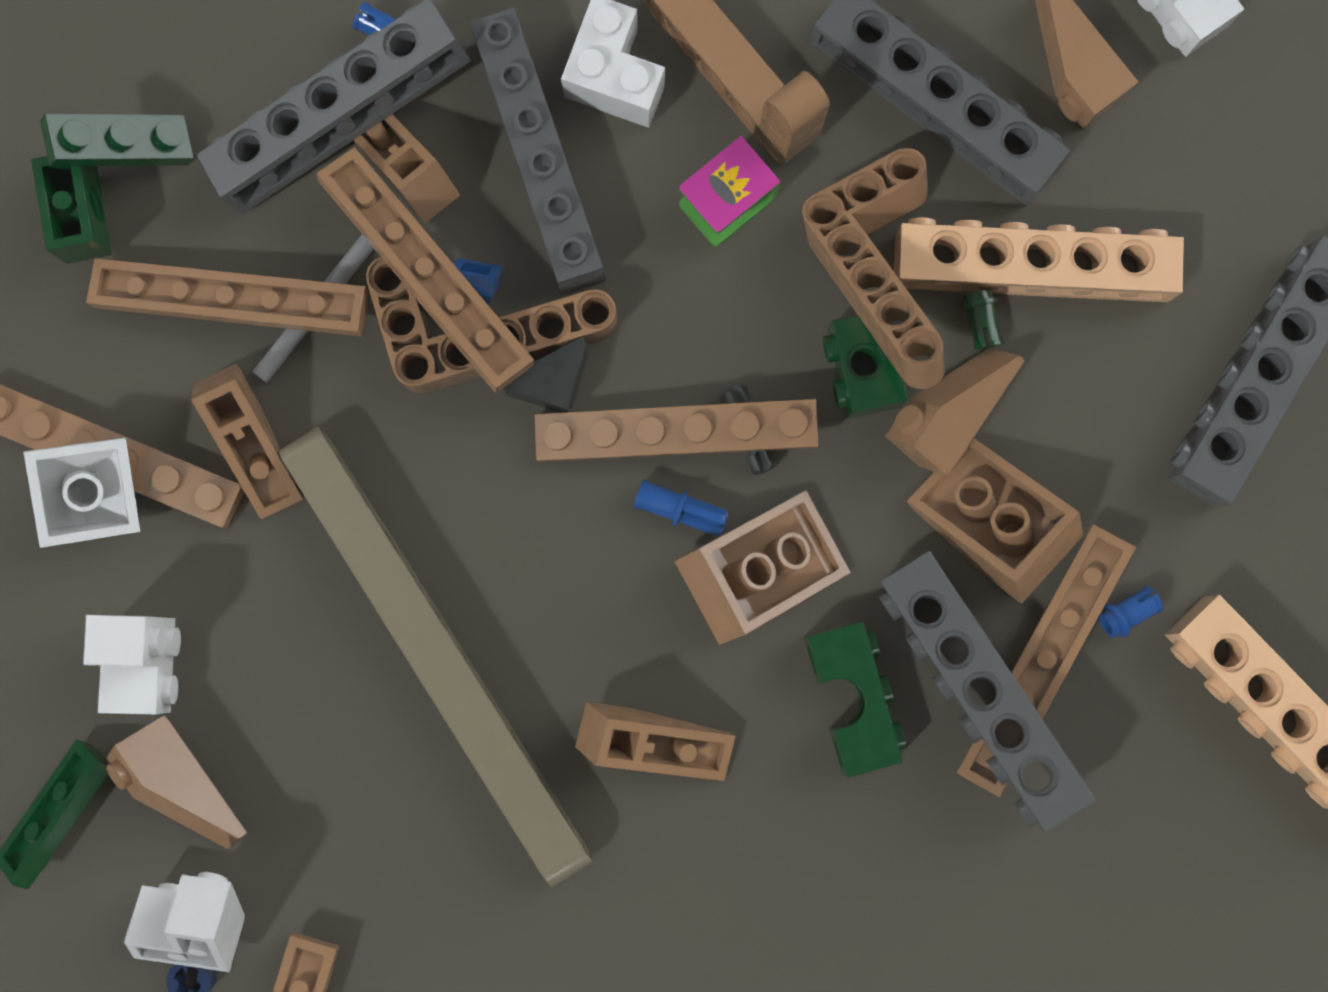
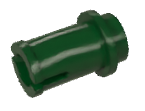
M992 289L964 295L966 304L961 305L962 310H967L974 350L987 348L984 329H988L991 347L1004 344L995 304L999 302L998 297H993Z

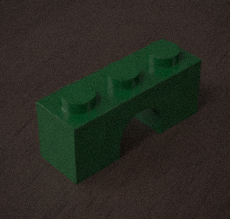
M857 622L804 637L816 683L821 684L836 679H844L856 688L859 695L860 705L855 717L843 725L829 728L842 775L849 778L903 763L900 750L907 749V744L900 722L892 723L887 704L894 702L893 694L887 676H879L874 658L880 656V649L874 630H866L864 622Z

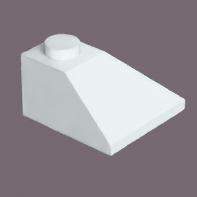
M125 437L23 451L40 548L140 532Z

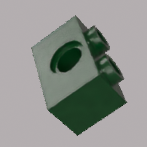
M47 156L31 159L46 251L66 264L112 255L97 166L50 167Z
M856 315L832 320L827 329L828 335L822 336V342L827 363L835 362L838 380L833 381L832 386L838 409L845 407L847 419L901 408L908 401L904 380L860 317ZM857 355L868 357L873 362L874 373L870 376L858 375L852 369L851 358Z

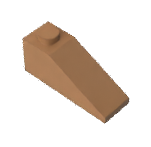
M1035 0L1054 93L1059 99V107L1069 120L1076 121L1082 129H1085L1125 99L1139 82L1073 0Z
M393 114L353 140L360 151L424 224L460 196V193L438 161Z
M993 348L986 349L944 376L934 387L924 389L911 397L906 406L897 414L894 424L885 437L918 466L947 477L1025 360L1020 355Z
M237 363L194 383L191 401L259 518H266L303 500L299 486L279 455L278 451L281 448L267 418Z
M586 702L575 747L595 766L725 781L736 736L730 732L634 708Z
M165 715L113 746L106 758L109 762L107 765L108 774L119 789L127 788L134 799L226 849L236 845L247 834Z

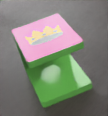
M740 136L680 185V192L684 197L679 201V207L711 245L718 247L777 199L781 181L746 140Z

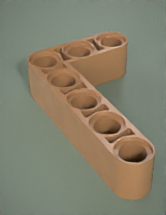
M644 0L655 19L777 163L782 166L820 137L830 104L824 89L810 73L802 71L784 85L713 0Z
M902 148L812 195L804 203L802 215L809 246L901 378L910 387L928 389L938 384L944 376L943 341L940 334L868 237V234L918 208L928 197L927 166L924 156L917 150ZM848 254H854V255L849 256V257H843V256L848 255ZM871 287H878L875 290H866ZM894 321H903V322H904V323L899 324V325H890V324H889V323L894 322ZM918 356L930 357L929 359L924 361L913 360L915 357Z
M382 257L375 259L368 266L366 280L396 378L411 392L421 394L480 377V374L470 363L464 366L451 364L452 352L457 347L446 334L431 337L422 305L402 281L392 291L381 290L380 284L385 275L393 273V270ZM595 289L499 317V319L511 333L519 336L520 344L536 360L580 337H583L586 344L610 336L617 325V312L612 297L604 291ZM599 305L607 309L609 312L608 318L599 325L589 324L583 319L585 311L591 306ZM408 315L415 318V325L410 333L406 335L394 334L393 327L398 318ZM548 319H557L564 324L562 333L551 339L539 334L540 326ZM416 359L427 360L428 370L424 377L418 380L407 378L406 370L412 361Z

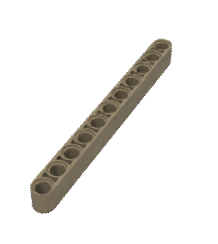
M319 425L280 449L278 452L285 466L545 881L551 888H554L594 862L583 839L326 432Z

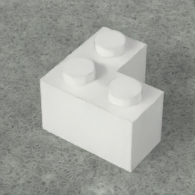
M591 0L561 77L564 98L650 128L665 88V67L629 55L638 31L637 9L612 0Z
M1137 0L1144 10L1151 12L1161 24L1166 40L1173 47L1179 48L1185 57L1228 28L1244 10V7L1238 0Z
M86 615L83 665H101L98 713L163 714L171 712V704L176 702L178 696V679L173 675V657L179 654L181 646V633L179 628H175L176 618Z
M201 872L198 874V877L181 875L178 885L161 883L158 888L142 885L124 943L135 959L230 972L245 914L232 883L224 876L212 872Z

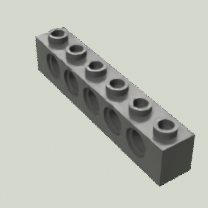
M424 0L418 5L409 7L402 16L380 31L369 34L362 43L343 56L331 60L324 69L303 83L291 87L284 96L265 109L254 112L247 121L228 134L213 140L210 146L198 153L197 156L220 198L243 215L471 60L432 0ZM413 49L411 53L405 56L409 50ZM372 75H374V77L367 82V80H368Z
M834 0L814 24L810 43L1025 206L1029 204L1070 152V149L1063 145L1062 138L1055 131L1047 127L1040 128L1026 117L1025 110L1019 104L1009 99L1003 100L990 90L989 84L982 76L971 71L967 73L953 62L952 56L946 49L937 44L930 45L917 35L915 28L909 21L899 16L894 18L880 7L878 0ZM864 30L871 31L877 36L879 41L866 43L858 37L857 33ZM896 58H906L913 63L915 69L903 71L895 65L893 60ZM942 85L949 90L951 97L948 99L938 98L932 93L930 87ZM967 113H980L985 117L987 126L978 127L973 125L969 121ZM1015 140L1019 142L1023 147L1024 154L1014 155L1006 149L1004 141Z
M514 7L470 21L473 35L561 294L563 295L605 281L603 266Z
M1324 235L1307 246L1304 244L1299 245L1286 264V268L1290 272L1284 283H1277L1264 300L1263 307L1268 310L1260 323L1254 322L1242 337L1240 346L1244 350L1237 362L1231 361L1220 374L1216 383L1221 387L1213 402L1208 400L1197 413L1193 424L1198 426L1191 440H1184L1171 457L1170 464L1175 467L1167 479L1215 508L1233 503L1328 341V238ZM1305 283L1315 288L1317 301L1311 300L1306 295ZM1282 321L1287 322L1294 329V341L1287 339L1282 333ZM1259 360L1265 361L1270 366L1272 371L1270 381L1260 375L1258 371ZM1236 399L1242 400L1249 409L1247 420L1241 419L1236 414L1234 409ZM1213 438L1219 439L1225 446L1226 455L1223 460L1217 459L1211 451V441Z
M926 552L882 580L881 585L886 593L879 597L880 601L893 621L902 617L912 633L906 636L905 639L920 662L928 657L938 671V674L933 676L932 680L944 699L949 702L955 698L965 712V715L958 720L975 744L982 739L993 756L987 759L986 763L1001 785L1010 781L1020 799L1013 802L1028 827L1031 828L1038 824L1041 830L1046 833L1097 801L931 552ZM925 599L936 601L942 609L941 617L931 624L921 623L914 616L915 606L918 602ZM950 639L961 640L968 648V658L958 665L945 662L940 654V648L944 642ZM977 679L989 681L995 689L994 701L987 706L973 704L967 695V688L971 682ZM1012 720L1021 727L1023 738L1017 747L1005 748L997 742L995 728L999 722ZM1033 761L1043 763L1050 772L1049 784L1044 789L1038 791L1027 787L1023 780L1024 768Z

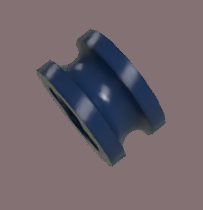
M174 964L166 977V986L169 992H209L215 984L216 971ZM192 968L199 971L196 980L202 984L200 990L198 985H195L190 990L184 986L186 977L181 973L183 969L185 973Z

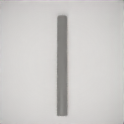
M362 234L324 282L347 284L374 248ZM286 329L252 372L268 383L308 331Z

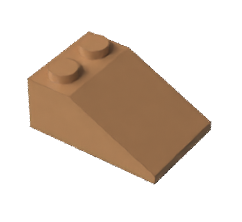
M975 438L972 439L947 477L933 472L907 500L908 505L977 570L1021 604L1084 536L1079 511Z
M807 490L674 561L719 645L748 634L851 573Z

